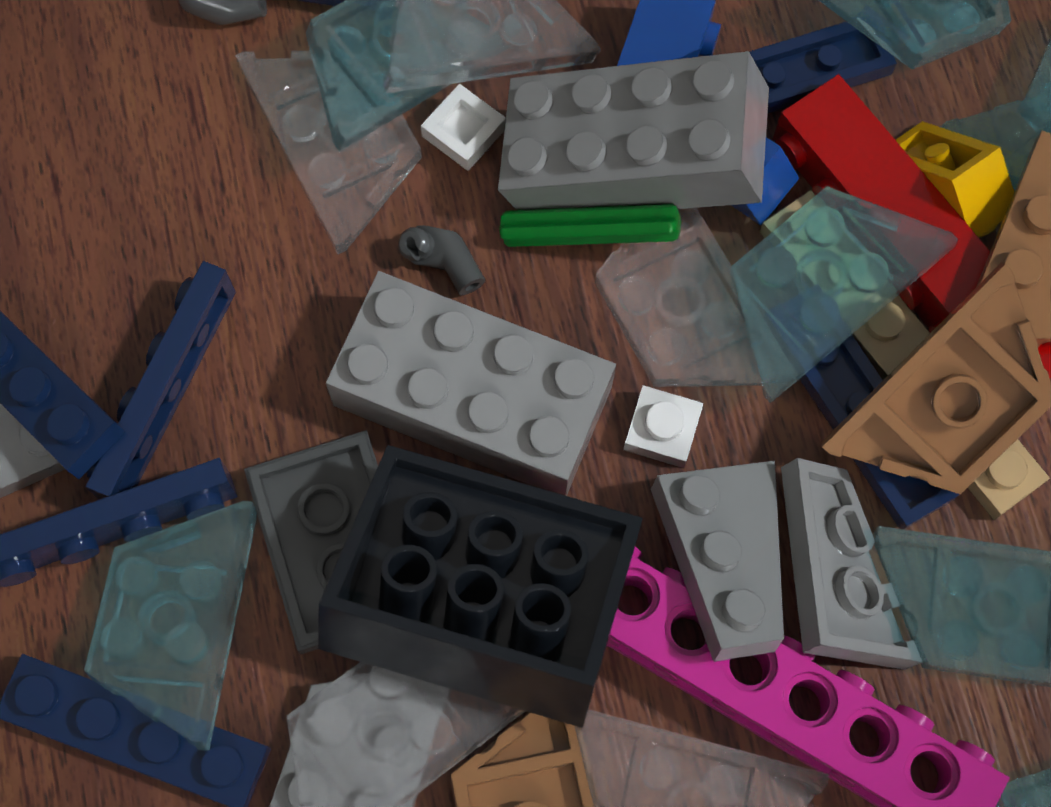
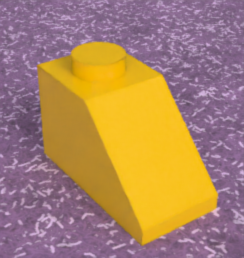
M923 121L895 139L978 237L988 235L1003 221L1014 194V189L1001 147Z

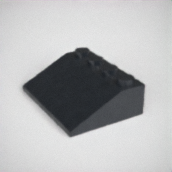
M387 445L320 600L318 649L583 728L643 518Z

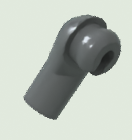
M178 0L185 12L219 26L265 17L267 15L266 0Z
M422 225L410 227L401 234L398 247L402 256L417 265L445 270L459 295L470 294L485 283L484 275L464 240L457 232Z

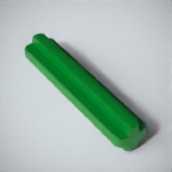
M674 204L508 210L501 215L499 232L500 238L503 239L508 247L673 242L680 236L681 217L677 206Z

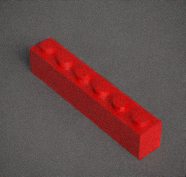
M840 74L781 112L772 140L781 146L794 170H798L811 185L812 192L832 216L835 215L850 232L851 239L870 262H874L889 279L890 286L909 309H913L928 326L929 333H931L976 288L990 250ZM1046 342L1038 347V352L1044 369L1047 370L1051 380V342Z

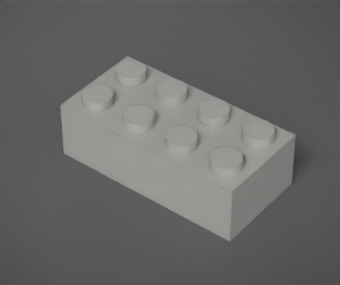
M749 51L510 78L498 191L516 210L674 204L678 209L762 203L769 87Z
M378 271L330 372L326 386L333 406L531 486L567 496L611 391L616 363Z

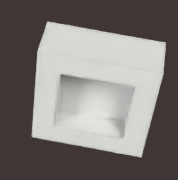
M459 83L421 125V133L423 138L469 171L505 131L506 117Z
M643 385L623 450L684 468L704 403Z

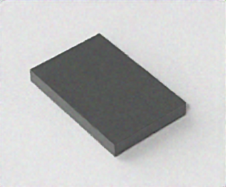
M367 430L244 469L296 647L300 655L318 649L319 603L378 468Z

